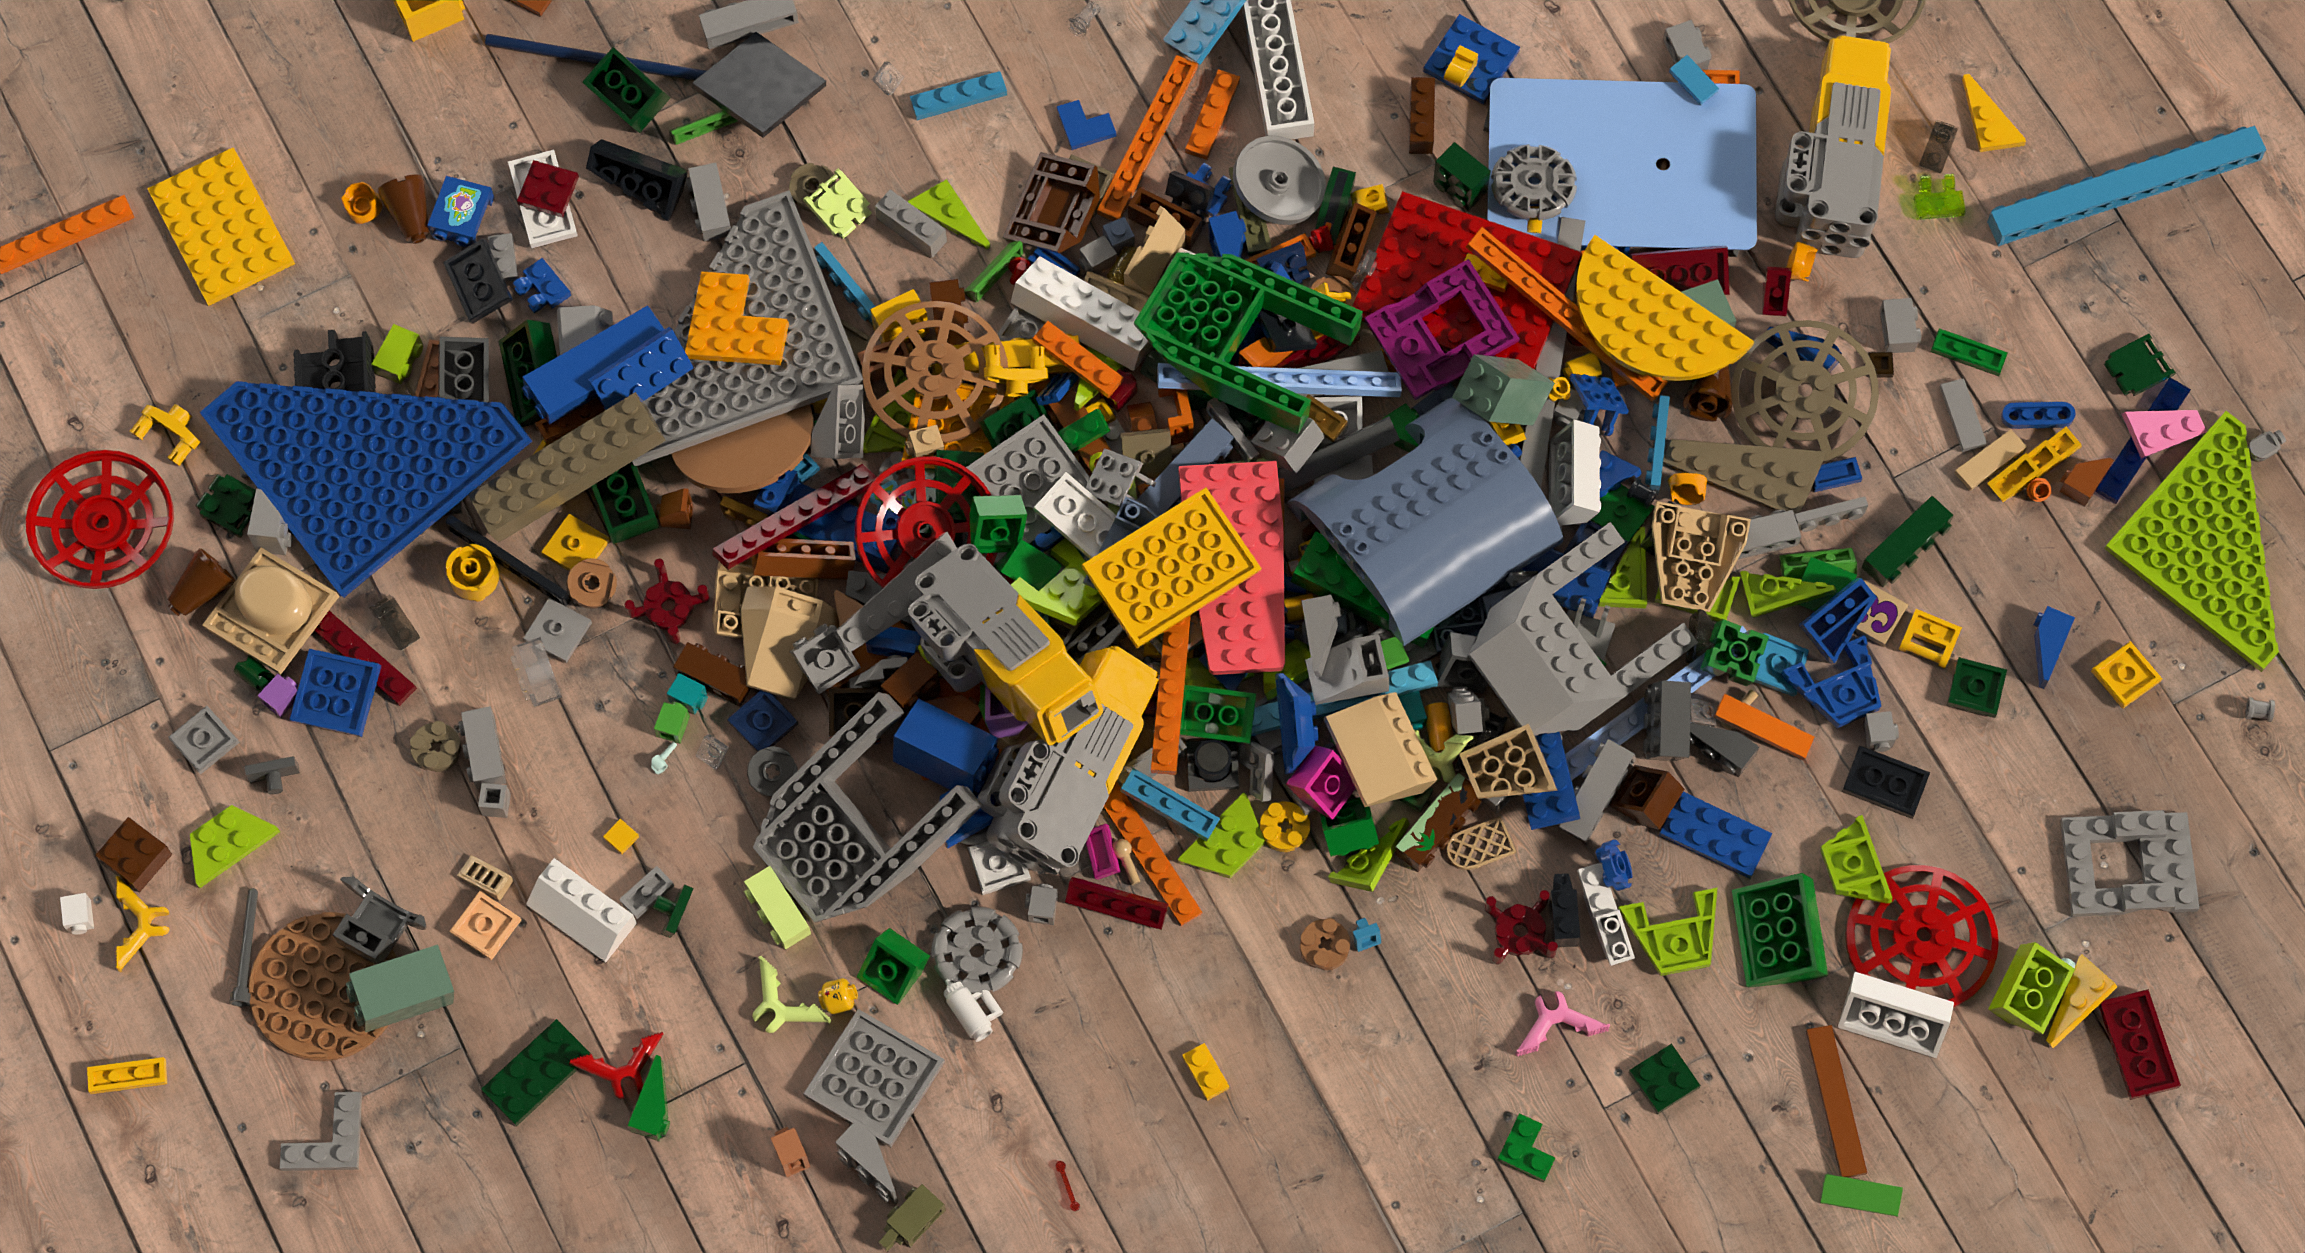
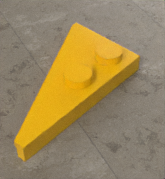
M1964 74L1962 81L1979 151L1985 152L2025 146V137L1970 74Z
M2083 954L2078 958L2074 973L2068 983L2046 1039L2052 1048L2062 1041L2117 988L2115 982Z

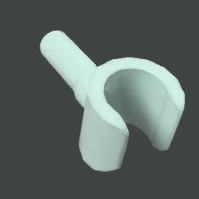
M672 742L661 755H656L652 758L651 768L656 774L659 775L667 769L668 765L664 760L676 748L677 744L675 742Z

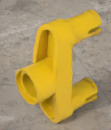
M994 345L984 346L986 360L984 379L990 382L1006 384V396L1028 395V384L1048 379V368H1045V347H1029L1030 369L1003 368L1001 366L1000 345H995V347Z
M174 404L168 413L154 406L146 405L141 412L142 416L133 428L129 430L134 436L143 440L153 424L159 423L177 435L180 441L167 458L178 466H181V463L192 449L195 450L200 444V441L185 427L193 416L177 404Z

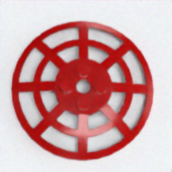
M89 451L63 461L41 480L28 504L26 514L27 539L38 562L58 580L79 588H110L138 577L157 561L166 548L172 534L174 506L171 494L164 480L153 467L142 459L121 451ZM102 461V475L84 479L74 486L64 476L70 470L81 465ZM112 461L132 465L145 472L147 476L138 486L125 478L112 476ZM56 482L65 493L56 504L52 518L37 516L43 497ZM154 482L160 488L167 507V516L154 518L152 505L145 494ZM101 484V494L85 499L79 493L89 486ZM112 484L120 485L131 490L132 493L122 501L111 495ZM72 499L78 505L73 518L60 519L63 509L69 500ZM140 499L145 508L146 519L133 520L129 509ZM102 518L109 520L106 527H96L98 520ZM36 526L51 528L52 539L59 553L49 560L45 559L38 546ZM166 526L161 544L147 561L139 553L148 543L153 528ZM59 529H73L77 541L65 548L60 538ZM133 529H145L141 541L133 548L126 541ZM85 547L95 552L94 564L81 561L73 555ZM119 547L126 554L125 557L117 561L104 564L105 554L108 551ZM67 560L79 568L92 571L90 583L71 579L58 572L55 567ZM131 560L139 567L134 572L119 579L101 582L103 571L121 567Z
M921 456L906 459L890 466L880 473L869 485L857 510L855 540L863 566L882 589L904 570L903 567L910 558L916 559L944 532H948L953 542L955 533L968 532L966 544H971L969 517L971 508L961 494L971 483L980 496H992L985 484L972 471L949 459ZM925 465L945 467L963 477L952 488L940 481L925 479ZM914 466L915 481L899 486L890 494L879 485L894 472ZM925 487L941 490L947 493V496L940 504L926 501ZM915 488L916 503L905 509L895 500L902 493ZM874 493L883 502L876 517L875 531L862 533L863 513L870 496ZM955 501L963 510L967 522L954 523L952 516L947 511ZM890 508L899 516L896 529L882 531L884 516L887 509ZM923 524H927L931 528V535L928 538H923L920 535L919 530ZM897 539L898 545L902 549V553L895 562L885 548V540ZM876 541L881 557L890 567L883 579L877 575L869 563L863 543ZM987 553L985 559L993 566L998 553Z
M1909 865L1885 872L1884 876L1892 895V902L1896 900L1904 912L1901 913L1897 921L1881 918L1885 909L1891 904L1881 902L1874 916L1858 914L1860 906L1865 899L1856 898L1847 918L1845 931L1846 949L1854 971L1870 976L1868 972L1882 965L1889 974L1906 983V988L1916 990V986L1935 987L1947 983L1954 996L1948 999V1001L1954 1002L1953 1008L1963 1004L1984 986L1993 971L1997 959L1999 946L1998 929L1988 903L1969 882L1955 873L1942 868L1927 865ZM1912 871L1933 873L1931 885L1915 884L1902 888L1896 884L1892 877ZM1943 876L1963 885L1974 895L1978 902L1966 907L1955 895L1941 888ZM1929 892L1926 905L1912 906L1905 894ZM1939 895L1951 901L1959 910L1947 916L1943 911L1936 908ZM1983 910L1988 918L1991 929V950L1977 945V930L1972 915ZM1964 919L1969 929V942L1955 938L1953 925ZM1855 924L1871 926L1870 939L1875 956L1864 963L1861 962L1855 945ZM1879 928L1893 931L1894 945L1882 951L1879 942ZM1922 929L1928 931L1931 937L1930 940L1921 941L1917 937V931ZM1955 948L1967 952L1963 961L1952 971L1946 960L1951 949ZM1900 954L1906 961L1912 963L1909 975L1898 970L1889 962V959ZM1973 956L1988 960L1986 968L1979 979L1963 992L1957 977L1967 969ZM1937 964L1943 975L1932 979L1919 978L1922 966Z

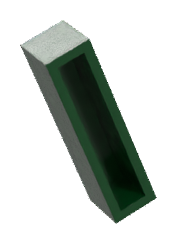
M1931 496L1865 558L1861 568L1882 587L1888 582L1893 584L1901 576L1902 573L1900 571L1905 566L1910 568L1918 560L1919 557L1917 555L1922 550L1927 552L1936 542L1934 539L1939 534L1944 536L1951 529L1952 525L1950 523L1954 515L1936 498Z

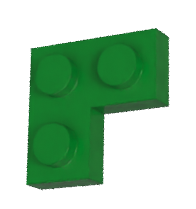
M1519 1113L1497 1161L1544 1183L1555 1161V1157L1533 1147L1543 1124Z

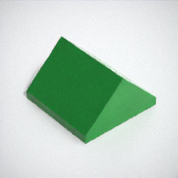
M1022 539L995 565L1000 572L1014 581L1021 577L1038 591L1057 575L1062 566Z

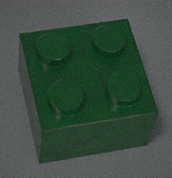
M1454 142L1435 161L1433 182L1439 191L1449 194L1458 206H1464L1467 210H1470L1488 192L1491 170Z

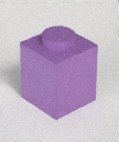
M277 674L261 691L258 697L263 705L282 718L295 702L298 685L290 677L287 676L284 679Z

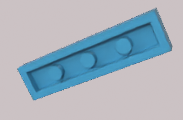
M1001 71L912 95L910 96V101L916 119L921 120L1007 96V89Z
M822 242L814 247L819 267L821 269L825 268L829 272L828 276L831 282L836 287L839 285L843 289V295L850 304L854 303L858 307L857 312L864 321L868 320L873 326L870 309L876 306Z
M1660 395L1658 404L1654 403L1652 418H1656V426H1651L1650 440L1654 441L1653 448H1649L1647 462L1652 464L1651 471L1647 470L1645 485H1649V488L1652 490H1660L1670 396Z
M1134 768L1120 789V792L1206 842L1220 820L1219 817Z

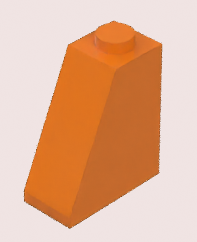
M1264 336L1239 352V366L1273 368L1297 351L1273 353Z

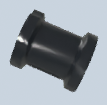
M1637 478L1626 496L1628 498H1635L1648 509L1656 499L1659 490H1652L1642 484L1641 479Z

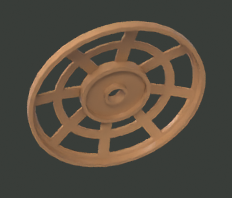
M920 302L896 311L875 330L864 353L862 365L863 385L872 410L887 427L907 439L909 432L913 430L900 425L883 410L884 407L894 400L904 410L919 417L916 430L926 428L929 419H946L959 415L965 428L947 434H940L943 444L962 440L981 429L978 422L998 410L1006 392V384L990 382L984 379L986 360L981 348L992 342L995 345H1000V364L1003 368H1008L1004 346L997 333L988 322L975 312L950 302ZM922 308H945L942 321L927 320L912 325L905 316V314ZM954 311L961 312L974 319L987 331V334L975 339L967 330L951 323ZM897 320L904 331L893 340L887 354L873 352L874 346L882 332L892 322ZM925 328H940L937 340L924 342L917 333L918 330ZM949 330L960 334L969 343L956 349L953 345L947 343ZM906 337H909L915 346L909 357L894 355L901 342ZM974 351L979 362V374L966 371L963 358ZM870 362L884 363V377L889 392L878 400L873 393L870 382ZM939 364L942 367V372L939 375H932L928 371L929 366ZM892 365L906 367L907 380L895 387L892 378ZM962 381L976 383L970 396L962 402L956 392ZM983 386L998 390L988 410L974 422L967 409L977 400ZM913 389L923 396L921 409L908 403L901 395ZM948 397L954 408L944 411H931L933 399Z

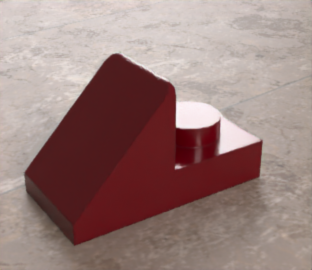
M1767 266L1766 278L1763 283L1762 315L1787 316L1791 268Z

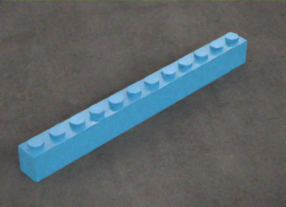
M2245 126L2240 127L2233 133L2227 135L2218 134L2209 141H2197L2184 149L2175 148L2168 152V154L2160 157L2159 155H2154L2144 162L2138 164L2133 162L2117 171L2111 169L2104 172L2101 176L2095 178L2087 177L2074 185L2065 184L2056 191H2044L2028 200L2027 198H2022L2007 207L2004 205L1998 206L1991 211L1987 223L1997 245L2001 246L2261 161L2267 149L2255 126L2249 128Z

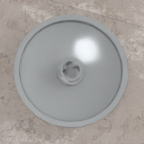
M1265 136L1253 140L1243 148L1233 167V182L1239 198L1251 212L1268 222L1281 225L1300 223L1311 217L1323 201L1326 181L1321 165L1308 149L1289 138Z

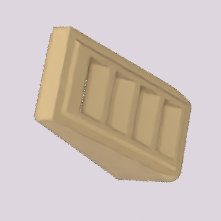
M473 855L469 857L457 875L462 880L499 902L513 883L510 875ZM473 864H476V869L471 876H468V871ZM481 869H484L485 871L480 879L476 880L475 878ZM491 873L492 877L490 878L487 884H484L483 882ZM497 878L501 879L494 889L491 888Z

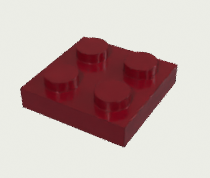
M533 160L518 196V205L563 218L579 178L578 172Z

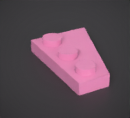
M2197 410L2134 411L2122 414L2141 459L2207 432Z

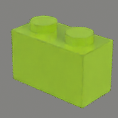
M393 324L371 364L375 374L402 384L404 378H408L411 374L415 358H419L423 351L420 335Z

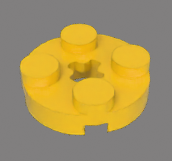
M1288 801L1274 802L1264 811L1260 820V830L1270 848L1279 852H1290L1301 844L1303 845L1308 839L1310 820L1307 815H1304L1297 804ZM1287 821L1292 826V829L1282 832L1278 824Z

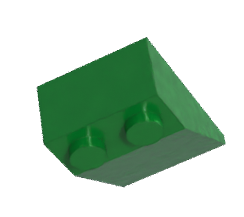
M1185 685L1180 735L1251 743L1257 694Z

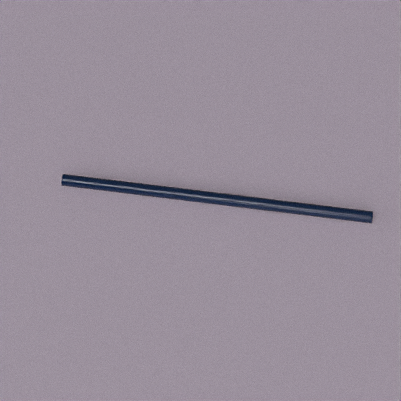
M487 34L485 38V45L593 64H598L606 55L605 53ZM626 57L639 70L647 73L695 81L706 72V70Z

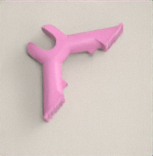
M1555 991L1558 1004L1556 1010H1548L1540 995L1535 1000L1539 1017L1516 1051V1056L1519 1057L1522 1054L1525 1055L1538 1051L1539 1044L1547 1041L1546 1033L1553 1024L1564 1022L1573 1026L1576 1032H1586L1588 1037L1602 1032L1605 1033V1031L1608 1032L1610 1024L1606 1025L1568 1008L1563 993Z

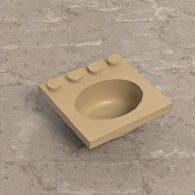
M261 547L202 626L212 634L281 675L339 598V595L334 590Z

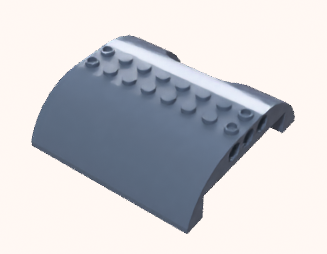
M1453 398L1446 399L1405 426V430L1419 446L1382 471L1361 480H1350L1337 475H1328L1286 503L1287 507L1300 522L1308 518L1387 611L1389 614V629L1403 646L1504 581L1506 577H1509L1510 572H1518L1563 542V535L1556 516L1544 493L1526 467L1481 416Z

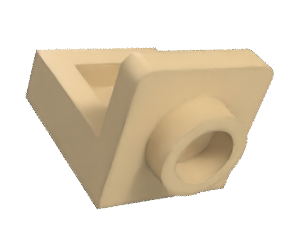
M937 425L909 432L908 440L905 441L908 456L912 455L913 458L935 453L936 450H944V444Z

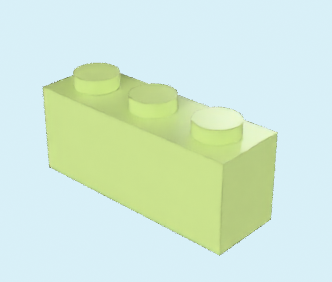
M771 866L744 881L746 890L743 892L750 904L755 902L760 909L757 911V914L764 925L769 923L772 931L770 935L777 945L781 943L786 950L811 934L810 927Z

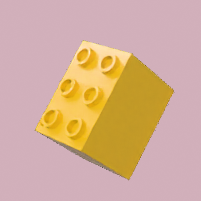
M393 0L413 42L464 20L462 11L465 10L462 0Z

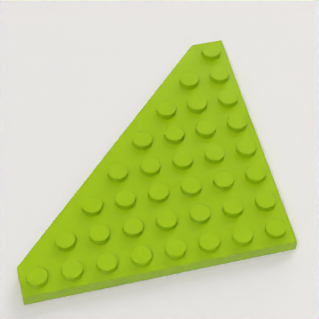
M2225 411L2109 541L2104 549L2262 672L2278 654L2279 650L2275 639L2273 609L2271 610L2269 597L2271 595L2268 577H2266L2264 547L2261 543L2259 513L2256 509L2255 486L2251 475L2249 448H2247L2246 425L2228 411Z

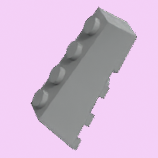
M1609 739L1606 744L1601 742L1594 755L1598 757L1593 766L1588 765L1582 776L1585 779L1581 788L1577 786L1574 790L1580 819L1561 823L1559 826L1561 830L1586 844L1604 814V808L1607 809L1614 798L1616 787H1619L1624 781L1628 765L1632 766L1636 760L1635 753Z

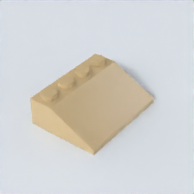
M1396 692L1376 696L1324 718L1364 807L1421 794L1437 781V777Z

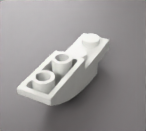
M1602 863L1578 869L1577 873L1584 892L1583 897L1609 965L1612 966L1634 959L1635 957L1620 910H1617L1611 888L1607 887L1603 881L1604 870Z

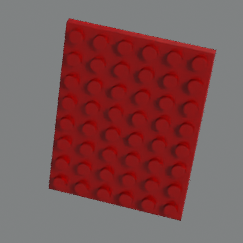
M1402 191L1352 307L1363 311L1361 321L1365 322V317L1384 306L1398 303L1413 295L1425 283L1464 262L1468 253L1473 254L1466 246L1481 227L1564 295H1566L1577 269L1582 252ZM1509 283L1505 293L1488 288L1520 338L1519 342L1493 357L1519 359L1535 369L1554 320ZM1461 294L1439 305V309L1422 318L1439 346L1449 350L1484 332Z

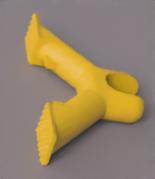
M117 876L116 898L119 902H123L124 910H131L138 918L137 929L129 938H123L122 946L116 947V968L121 973L123 967L149 937L164 936L169 932L170 928L166 926H151V921L155 917L169 915V910L166 907H148L120 876Z

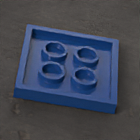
M1459 14L1423 67V72L1484 105L1490 96L1491 83L1495 79L1503 77L1519 53L1520 47ZM1459 45L1478 53L1477 66L1462 87L1444 79V74L1454 58Z
M309 649L290 721L362 737L381 665Z

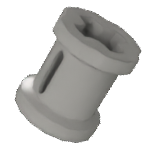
M2249 697L2246 703L2245 718L2249 720L2252 717L2266 719L2267 722H2272L2275 712V701L2254 700L2253 697Z

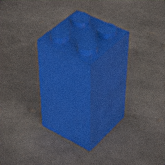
M918 698L894 735L893 762L949 790H952L956 785L965 786L975 795L980 793L986 782V777L990 774L996 762V757L999 753V748H997L998 737Z

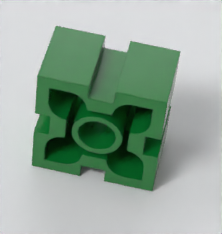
M1722 619L1714 625L1709 642L1715 645L1706 651L1700 670L1716 676L1728 673V680L1748 686L1755 681L1760 666L1759 663L1755 662V659L1764 654L1769 636L1754 630L1742 633L1740 632V625ZM1731 649H1735L1734 653L1738 655L1737 657L1732 655Z

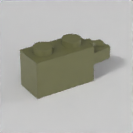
M923 1184L918 1188L913 1187L905 1196L906 1201L900 1207L895 1206L888 1213L887 1225L883 1229L886 1234L879 1241V1245L888 1252L896 1243L900 1246L906 1243L911 1247L946 1211L945 1204Z

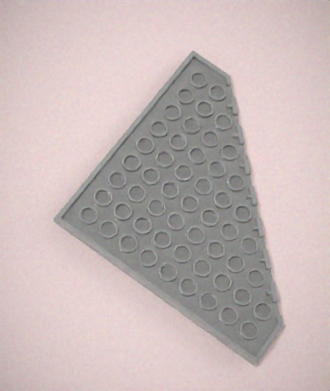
M790 190L744 206L736 226L733 225L725 239L722 250L716 254L709 266V272L747 274L750 281L743 316L788 319L789 326L781 365L689 359L694 367L692 370L644 400L666 441L633 460L634 466L828 398L834 385L863 384L864 379ZM698 287L694 292V298L690 305L684 309L678 320L679 324L674 330L684 351L686 349Z

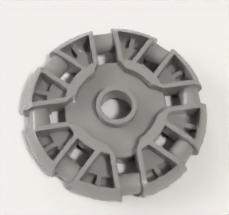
M1530 144L1512 148L1507 151L1505 157L1499 158L1492 170V192L1500 206L1504 205L1507 208V212L1525 220H1529V218H1538V220L1553 218L1561 214V209L1568 208L1575 197L1577 190L1575 181L1577 177L1572 164L1568 159H1563L1560 156V152L1544 145L1532 147ZM1514 162L1518 163L1519 165L1515 168V166L1511 163ZM1555 163L1557 166L1553 170L1549 164ZM1536 177L1541 182L1534 185L1529 183L1528 179ZM1510 178V182H1503V180ZM1513 194L1516 199L1515 201L1510 198ZM1553 196L1558 199L1556 202L1552 200ZM1530 204H1539V208H1530Z
M978 906L971 907V910L964 912L959 910L947 917L941 923L942 928L939 933H935L931 947V956L935 959L936 963L934 968L945 983L947 979L953 983L960 981L964 987L969 989L971 994L976 992L983 994L982 990H993L995 992L1009 983L1013 978L1012 974L1015 969H1019L1023 955L1022 943H1019L1018 939L1020 934L1011 920L1005 915H998L994 909ZM974 919L975 926L966 928L964 922ZM990 922L997 925V928L994 932L990 927H988ZM950 932L955 935L953 942L947 939ZM1008 940L1010 946L1002 949L1001 942ZM981 946L984 949V954L981 957H973L970 954L971 948ZM952 955L953 962H946L945 956ZM1000 960L1007 964L1004 969L997 967ZM960 971L968 974L964 980L957 977ZM989 975L990 980L980 983L979 977Z

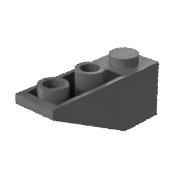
M1690 723V745L1694 744L1701 749V753L1706 758L1719 762L1721 767L1731 775L1735 774L1739 777L1757 755L1759 746L1740 732Z

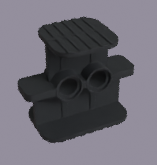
M335 329L328 330L329 349L324 352L301 354L298 349L294 350L295 386L355 392H376L375 372L371 365L374 360V349L366 331L362 332V337L338 339ZM339 360L338 364L334 366L329 365L331 361ZM341 382L338 387L330 388L333 383Z

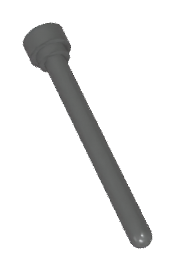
M251 888L248 891L237 985L230 992L229 1003L238 1007L250 1005L251 994L248 993L247 980L258 891L255 888Z

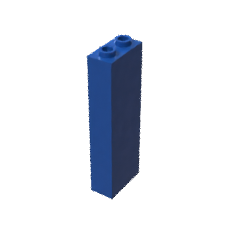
M647 305L523 376L524 386L522 391L528 400L533 399L535 402V410L541 419L545 418L551 424L597 398L595 391L588 381L589 378L665 329Z

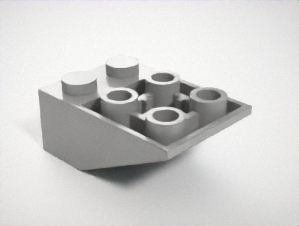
M1379 634L1354 638L1331 648L1322 677L1316 678L1313 672L1311 657L1305 660L1315 705L1389 691V675Z
M856 1119L835 1142L838 1150L836 1153L840 1156L838 1159L849 1169L853 1166L859 1173L857 1176L866 1185L869 1186L872 1183L877 1189L876 1193L885 1202L891 1200L896 1205L898 1203L896 1192L876 1136Z

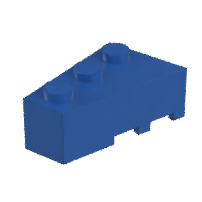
M1855 578L1802 621L1799 626L1829 663H1835L1877 597L1862 578Z

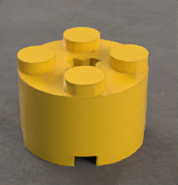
M469 544L470 546L456 548L449 555L446 562V573L452 589L458 596L466 600L479 602L489 596L497 587L499 571L491 553L486 548L477 544Z

